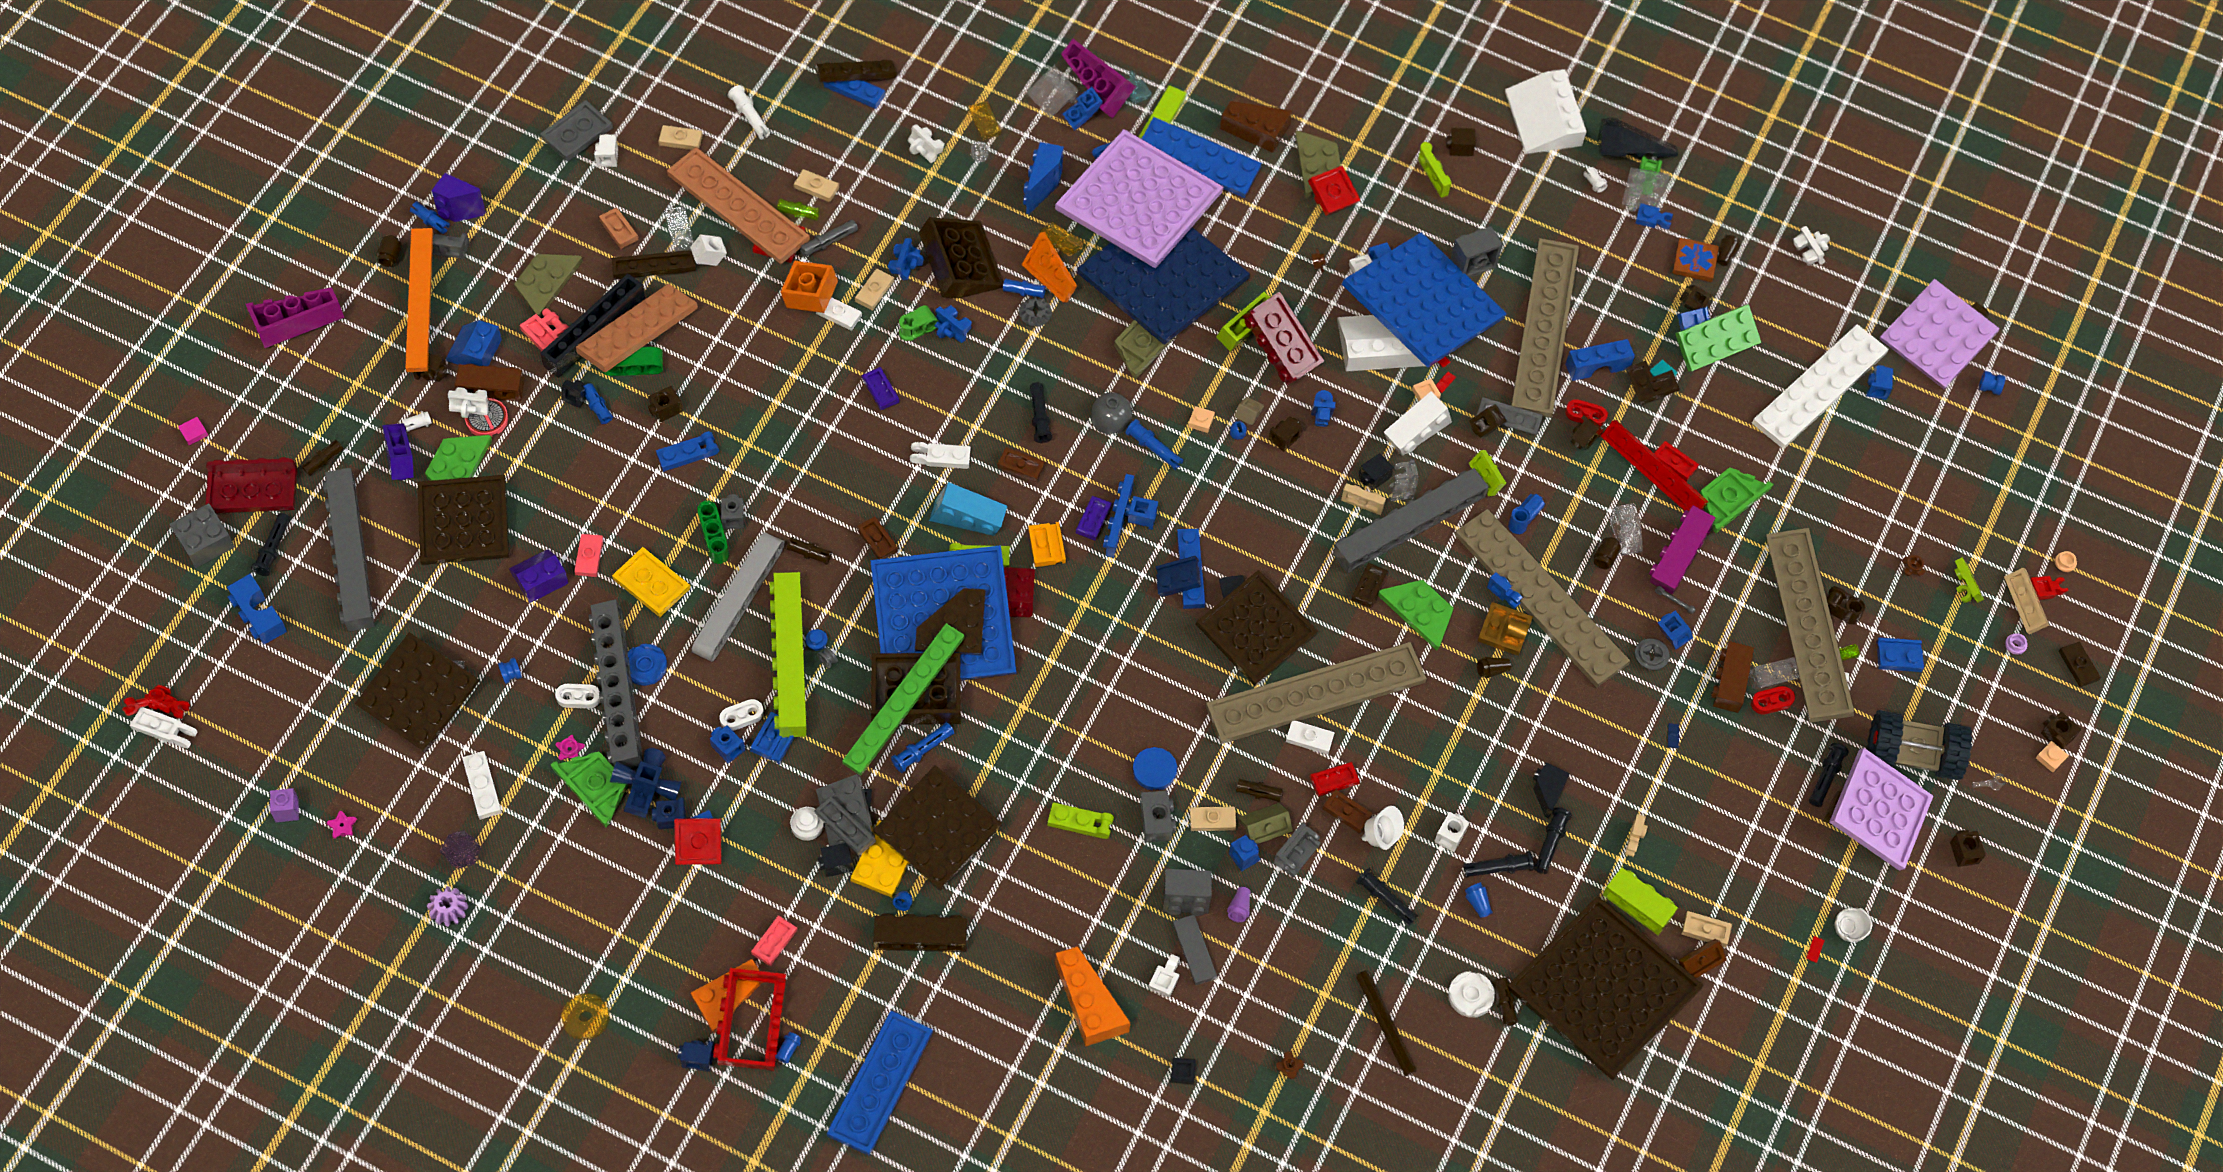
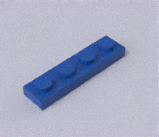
M1126 474L1124 482L1120 481L1117 493L1120 494V498L1114 501L1113 511L1116 513L1114 517H1110L1108 529L1111 530L1110 535H1105L1103 548H1106L1107 557H1115L1125 519L1127 503H1129L1133 489L1134 475Z
M1177 529L1179 560L1196 556L1199 559L1198 567L1201 587L1182 592L1183 609L1205 608L1199 529Z

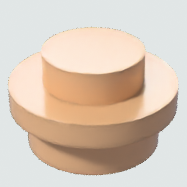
M2061 552L2055 558V565L2063 572H2071L2077 565L2076 557L2071 552Z

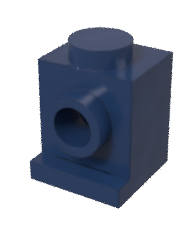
M679 798V800L656 801V808H652L653 822L657 821L658 829L675 828V818H686L683 798Z
M691 1041V1043L684 1042V1045H680L678 1059L681 1061L682 1068L710 1072L714 1056V1043L708 1041L707 1046L700 1041Z

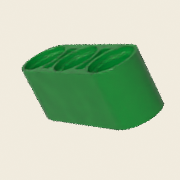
M642 347L606 373L603 371L602 373L608 376L659 374L663 371V351L658 347Z
M703 501L698 505L697 510L709 557L712 562L722 564L728 560L729 552L719 513L715 503Z

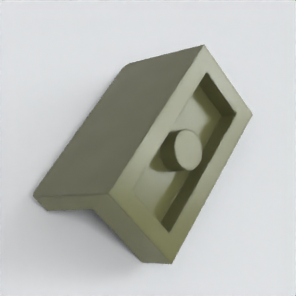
M1280 803L1239 817L1240 823L1246 829L1247 837L1250 840H1254L1256 844L1293 831L1289 812Z

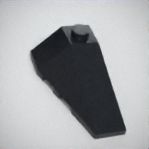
M1615 117L1601 118L1597 140L1600 154L1626 157L1627 153H1634L1637 157H1643L1646 153H1650L1655 157H1678V150L1675 145L1620 121Z

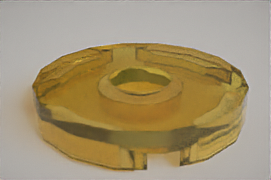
M589 993L575 996L574 999L565 1004L562 1011V1024L566 1032L573 1038L582 1041L592 1040L601 1035L609 1022V1011L606 1004L598 996ZM590 1012L592 1017L589 1021L582 1022L579 1020L580 1014Z

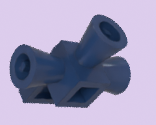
M655 748L646 749L643 762L640 761L637 772L616 761L610 782L632 785L624 812L646 818L654 792L669 800H676L682 781L659 779L662 770L661 765L666 759L662 751Z

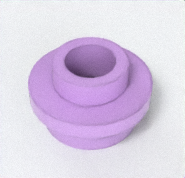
M2012 634L2007 637L2005 646L2012 654L2019 655L2027 649V640L2022 634Z

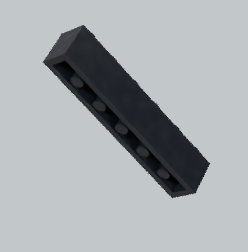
M626 274L540 352L543 367L559 378L582 357L576 352V346L645 299L643 284L630 274Z

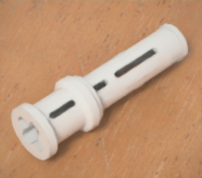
M743 86L733 87L728 92V97L735 102L736 109L745 115L759 139H764L762 134L767 138L770 135V130L754 109L752 99L747 97Z

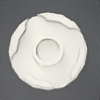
M1471 972L1457 975L1451 982L1448 991L1449 1001L1453 1009L1466 1017H1479L1486 1014L1492 1007L1495 995L1494 987L1488 978L1483 974Z

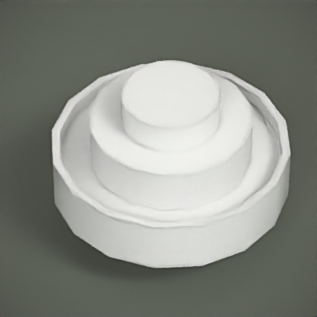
M803 807L792 815L790 825L793 834L797 838L808 841L817 838L822 833L824 822L815 814V808Z

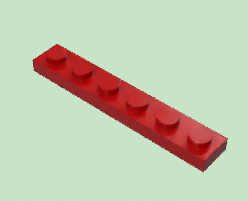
M1613 420L1601 435L1607 443L1684 511H1690L1692 506L1702 510L1709 502L1617 420Z

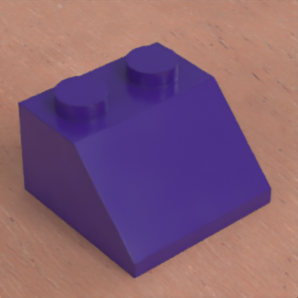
M444 173L431 190L438 215L443 219L458 222L484 216L486 213L480 189L447 173Z
M549 549L509 568L529 603L569 584L564 568L556 555Z

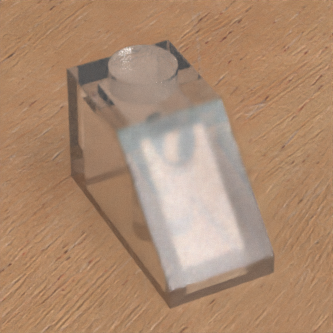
M1635 504L1614 507L1609 521L1615 538L1622 547L1621 555L1642 552L1641 521Z

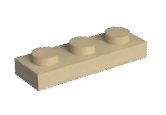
M2023 567L2004 576L2026 632L2032 634L2049 626L2027 570Z

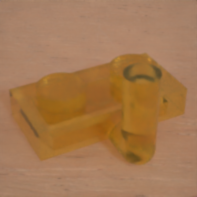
M1053 222L1043 227L1039 232H1045L1053 247L1061 250L1068 256H1072L1083 247V241Z

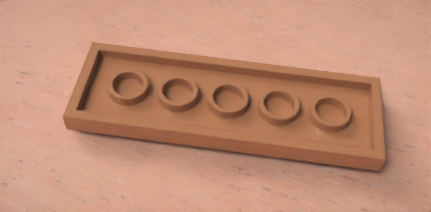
M668 283L576 346V352L606 373L697 310V302Z

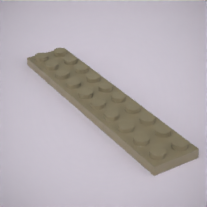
M1539 238L1511 405L1551 418L1555 403L1579 246Z
M1488 509L1456 530L1455 536L1491 575L1496 572L1509 581L1510 585H1512L1511 589L1523 597L1520 600V606L1528 615L1533 616L1532 619L1596 688L1629 665L1630 660Z
M1809 528L1766 534L1767 546L1809 722L1854 716V708Z
M1411 642L1213 700L1206 703V708L1220 744H1224L1290 724L1294 720H1304L1426 683L1427 679Z

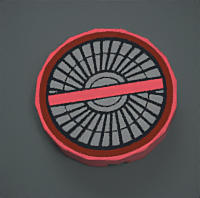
M487 398L489 411L487 415L469 413L465 421L472 434L476 436L490 435L492 437L493 434H499L507 426L508 414L506 407L500 401Z

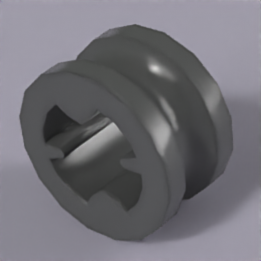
M825 647L823 649L824 652L817 653L820 662L827 669H830L832 664L838 663V659L831 649Z

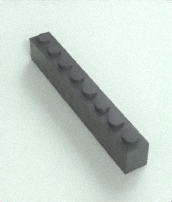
M351 468L325 472L326 481H322L324 493H328V499H325L326 510L331 515V517L327 518L329 530L333 531V536L329 538L331 548L335 549V554L332 555L333 565L338 570L334 577L336 586H340V592H337L338 604L342 605L343 611L339 612L341 624L346 625L348 632L375 627L355 477Z
M1475 468L1468 472L1465 470L1457 478L1443 482L1437 489L1426 491L1417 500L1412 499L1404 507L1393 509L1386 517L1375 519L1366 528L1361 527L1353 535L1339 539L1335 543L1333 555L1348 574L1486 497L1489 486Z

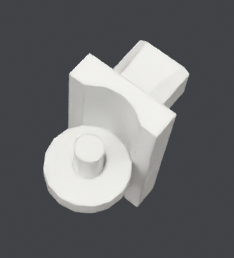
M916 124L912 126V134L908 138V142L911 144L909 150L912 154L920 153L930 163L935 162L937 154L943 151L944 143L940 139L934 141L931 138L932 133L927 127L921 129Z
M1807 226L1801 228V234L1793 239L1794 245L1797 250H1801L1806 246L1809 247L1810 250L1802 254L1807 265L1815 262L1821 265L1825 263V260L1823 258L1824 253L1820 247L1824 251L1829 248L1827 243L1830 238L1827 234L1821 235L1819 232L1814 233L1816 239H1814Z
M457 387L455 391L449 390V411L461 412L462 418H468L469 413L488 414V399L485 390H478L475 393H468V390Z

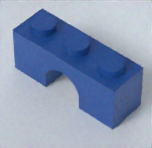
M1625 339L1569 351L1565 365L1571 380L1575 381L1592 377L1595 370L1604 366H1608L1610 373L1627 370L1626 368L1632 365L1635 355L1629 340Z
M251 574L227 586L230 592L227 598L234 608L236 606L239 607L241 611L238 614L244 624L249 622L251 625L248 629L255 640L259 638L262 644L265 645L287 632L283 621L272 606L261 611L254 610L259 603L266 599Z

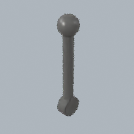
M1657 586L1655 589L1657 594L1664 595L1684 607L1688 613L1693 614L1696 611L1694 606L1685 604L1665 592L1662 587Z

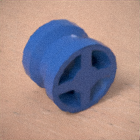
M515 657L511 658L509 662L498 663L505 684L509 683L511 679L522 678Z

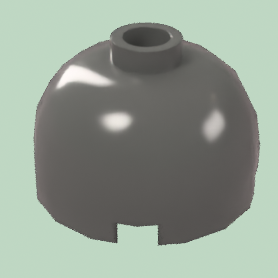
M1108 392L1102 394L1092 405V424L1099 432L1106 435L1116 432L1118 434L1123 433L1132 422L1130 402L1119 393Z

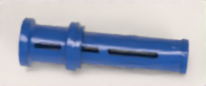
M1135 419L1126 429L1125 434L1131 435L1139 441L1141 447H1148L1174 470L1180 467L1177 463L1182 464L1183 459L1156 439L1153 431L1145 429L1138 419Z
M946 722L915 745L909 744L900 754L891 756V761L900 773H904L906 771L905 768L914 762L918 763L922 759V755L954 734L952 727ZM939 735L937 739L926 745V743Z

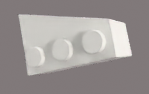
M1431 391L1386 429L1384 434L1392 446L1403 456L1406 453L1412 452L1416 446L1452 423L1448 408Z

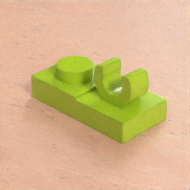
M1480 450L1469 462V465L1472 469H1476L1489 486L1487 495L1495 496L1506 482L1499 472L1498 466L1494 465L1493 458L1488 455L1486 450Z
M1963 557L1955 560L1958 568L1954 570L1959 580L1964 579L1968 585H1960L1956 588L1958 593L1967 591V595L1961 598L1963 603L1969 602L1972 597H1974L1977 603L1984 600Z

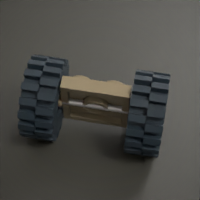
M1877 710L1869 729L1867 750L1891 767H1894L1896 764L1934 771L1937 777L1961 781L1966 773V767L1969 765L1968 760L1971 756L1972 730H1970L1971 727L1948 722L1943 727L1906 721L1903 720L1902 714Z

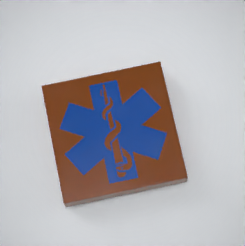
M1679 237L1672 274L1712 282L1719 246Z

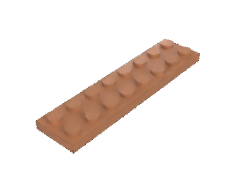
M697 147L667 170L670 178L779 264L785 262L798 251L801 245L810 241V237L806 232Z

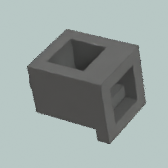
M730 494L726 498H721V522L723 529H744L743 498H739L738 495Z

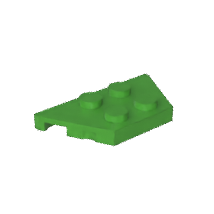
M481 435L443 439L425 472L426 477L429 481L473 477L492 441L491 436Z
M1729 467L1700 491V494L1709 501L1704 507L1706 513L1716 517L1712 527L1713 531L1718 533L1771 490L1773 484L1769 481L1767 483L1755 480V476L1743 474L1739 470Z
M1424 580L1382 589L1378 592V597L1436 651L1440 648L1454 608Z
M595 752L585 757L571 758L572 761L559 764L558 762H553L550 764L555 773L606 828L628 787V784L610 782L614 767L600 752Z

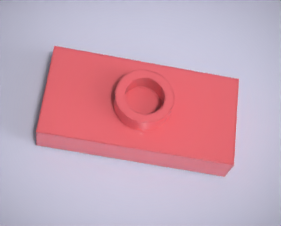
M581 534L574 571L575 575L597 577L604 540L603 536Z
M778 916L753 948L751 954L771 966L797 932V927Z

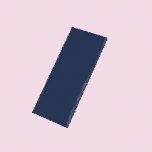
M1668 724L1669 748L1679 749V724Z

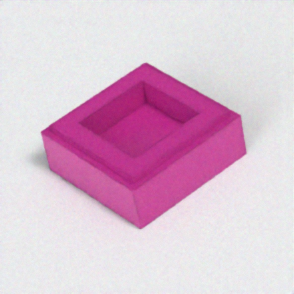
M198 417L178 426L188 445L208 436Z

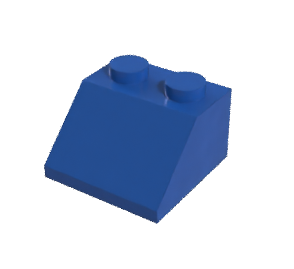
M480 320L462 326L446 357V361L457 365L474 364L476 366H489L502 341L499 327Z

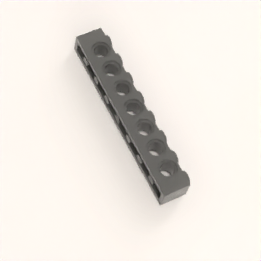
M615 599L591 605L592 614H589V621L591 627H594V633H591L593 645L597 649V652L594 653L596 665H599V672L596 675L599 685L602 686L599 697L605 711H602V718L604 724H607V731L604 732L606 743L610 746V751H607L608 761L614 766L616 761L629 768L639 766L640 761L643 762L623 613L621 606ZM616 663L613 667L608 668L611 664ZM619 682L615 687H611L614 683ZM621 702L619 706L614 707L616 703ZM620 722H624L620 727H616ZM627 742L624 746L619 747L621 743Z

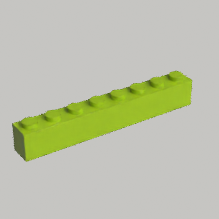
M800 572L774 573V582H770V595H774V600H770V611L775 613V619H771V632H776V638H772V652L776 651L777 657L772 658L773 671H777V677H773V690H778V696H774V710L779 712V716H774L775 729H779V736L789 737L794 735V737H806Z

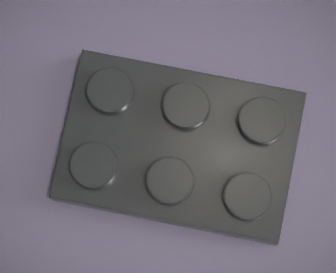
M585 100L540 133V136L545 143L568 162L598 140L600 135L610 131L613 125Z
M858 774L816 789L820 805L831 796L875 838L861 777ZM824 823L829 846L845 843Z

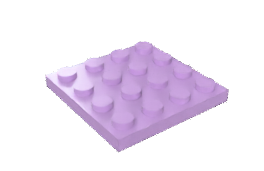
M1934 279L1883 333L1880 340L1945 389L1998 333L2000 328Z
M1863 748L1857 753L1829 823L1900 871L1905 869L1933 795Z

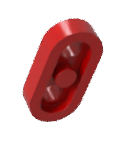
M1578 399L1571 400L1565 410L1566 416L1572 421L1583 423L1584 420L1581 418L1585 415L1600 427L1605 424L1608 417L1604 407Z
M1785 686L1760 691L1752 698L1751 707L1756 713L1761 715L1785 710L1792 706L1795 695L1790 688ZM1779 698H1783L1785 702L1780 701ZM1759 703H1763L1765 707L1760 706Z

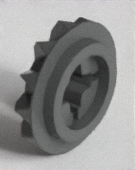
M1035 296L1034 299L1027 298L1024 303H1021L1019 315L1021 320L1027 325L1042 326L1050 320L1052 310L1050 303L1045 302L1044 298L1041 300ZM1034 307L1038 308L1037 316L1033 312Z
M1657 639L1642 640L1638 643L1634 652L1636 656L1635 661L1640 663L1641 668L1645 667L1649 671H1659L1667 665L1670 658L1666 645ZM1653 649L1654 656L1656 657H1654V659L1650 661V656L1648 654Z

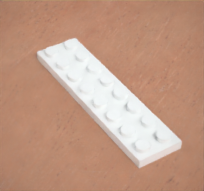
M1857 324L1755 417L1752 424L1781 448L1785 449L1882 359L1889 349Z

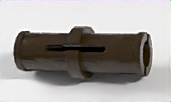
M335 439L321 451L315 452L316 455L302 464L301 467L311 476L322 466H327L330 460L344 451V448Z
M794 537L789 539L791 542H788L787 550L804 555L806 559L812 558L826 565L829 563L832 551L819 548L812 542L806 543Z
M1239 778L1236 792L1255 796V799L1265 798L1280 802L1282 788L1263 785V782L1260 781L1255 783Z
M1507 978L1495 979L1492 983L1497 996L1496 1004L1502 1014L1504 1026H1513L1518 1023V1019L1513 1005L1515 1003L1514 997L1510 994Z

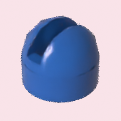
M1236 421L1231 425L1230 435L1232 438L1239 440L1246 436L1247 428L1243 422Z
M907 891L898 892L893 899V905L900 911L909 910L913 901L912 895L907 893Z

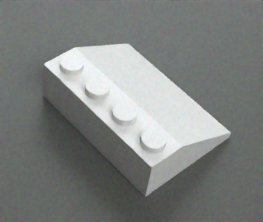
M1565 69L1545 72L1505 89L1525 154L1582 146L1586 129Z
M1374 315L1338 317L1337 321L1346 371L1425 366Z

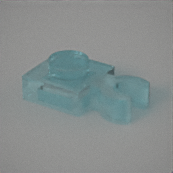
M1132 70L1129 71L1130 78L1126 79L1136 86L1129 96L1132 103L1137 104L1151 98V91L1142 79L1136 81L1135 73Z

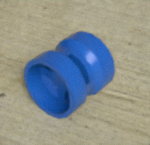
M1985 370L1981 376L1978 390L1984 392L1987 390L1992 391L1993 394L1999 396L2003 390L2006 376L2000 374L1995 376Z

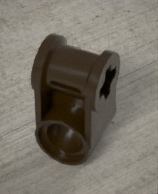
M1833 586L1829 589V595L1826 599L1830 615L1843 620L1847 624H1857L1864 613L1865 603L1839 587Z

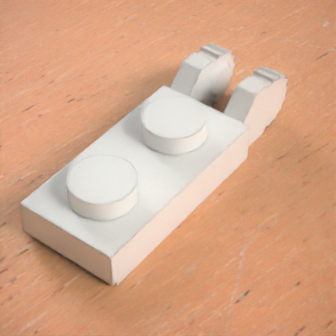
M915 442L911 445V450L917 452L910 456V462L935 467L969 468L970 446L926 444L924 442Z
M144 707L139 709L130 724L133 730L171 744L175 743L187 749L191 743L187 739L177 736L178 732L181 731L194 737L198 733L195 728L183 724L180 720Z

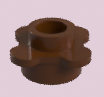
M1317 248V253L1311 254L1315 270L1321 269L1324 272L1323 266L1327 265L1324 253L1320 254Z
M1912 555L1902 559V563L1905 565L1904 573L1907 576L1912 574L1924 575V561L1921 557Z
M1292 1052L1284 1053L1282 1061L1276 1064V1069L1289 1079L1296 1078L1298 1070L1304 1067L1303 1060L1295 1058Z

